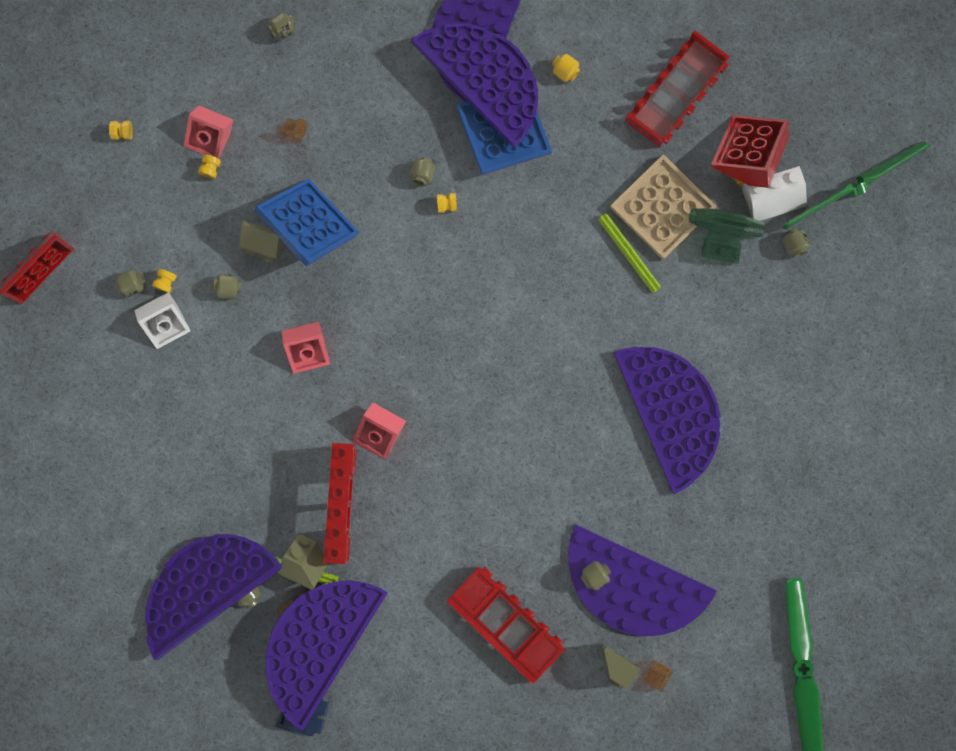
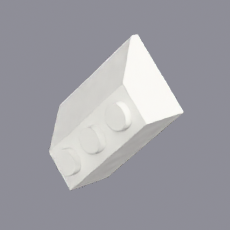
M800 166L774 174L769 188L749 186L747 184H744L742 187L753 223L807 207L806 183Z

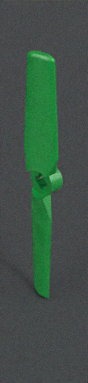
M919 142L868 172L857 176L858 183L851 185V183L847 184L837 193L786 222L782 229H788L846 195L854 198L868 190L867 186L929 148L930 144Z
M790 578L786 581L790 649L795 659L792 666L793 673L796 676L793 693L802 751H823L820 691L812 676L814 671L811 663L813 645L802 579ZM801 664H804V666L808 667V670H805L804 674H802L801 671H798V668L802 666Z

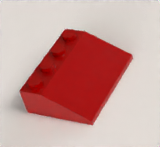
M733 115L713 158L711 167L749 186L769 188L789 140L788 120Z
M52 230L43 237L42 242L38 246L30 250L29 256L25 260L20 261L16 265V269L3 279V283L0 285V293L23 304L75 248Z

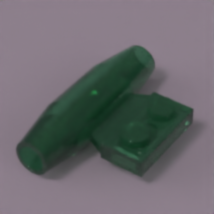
M693 208L689 214V223L710 231L706 238H704L701 257L738 264L742 247L739 237H761L765 229V225L761 221L744 214L719 209Z

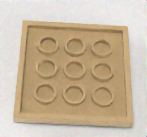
M664 154L610 206L663 260L717 207Z

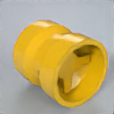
M110 121L109 134L111 140H118L119 138L131 140V121H123L122 123Z
M204 154L201 160L203 164L199 167L197 173L204 177L216 179V168L220 167L221 160Z
M449 193L448 196L437 194L438 213H444L448 210L457 212L456 193Z
M159 268L157 272L158 278L153 281L152 287L170 293L172 289L171 282L175 281L177 275Z

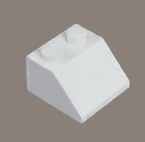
M169 292L135 310L138 323L156 349L191 331Z

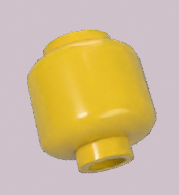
M564 54L561 57L558 55L552 63L554 66L553 74L563 82H568L569 80L572 82L580 72L579 62L569 54Z

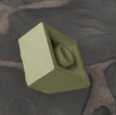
M243 221L240 248L244 251V254L250 257H255V254L262 256V260L273 263V260L279 261L284 242L271 229Z
M299 533L284 555L281 562L283 568L278 571V574L314 590L329 563H323L324 554L318 543Z
M601 644L600 648L605 671L610 678L608 681L620 690L622 687L628 690L640 668L609 647Z

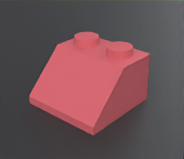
M198 106L189 114L184 147L219 159L231 134L233 120Z
M319 322L282 331L283 345L293 374L330 365Z
M372 403L363 415L352 441L386 460L402 432L406 420Z

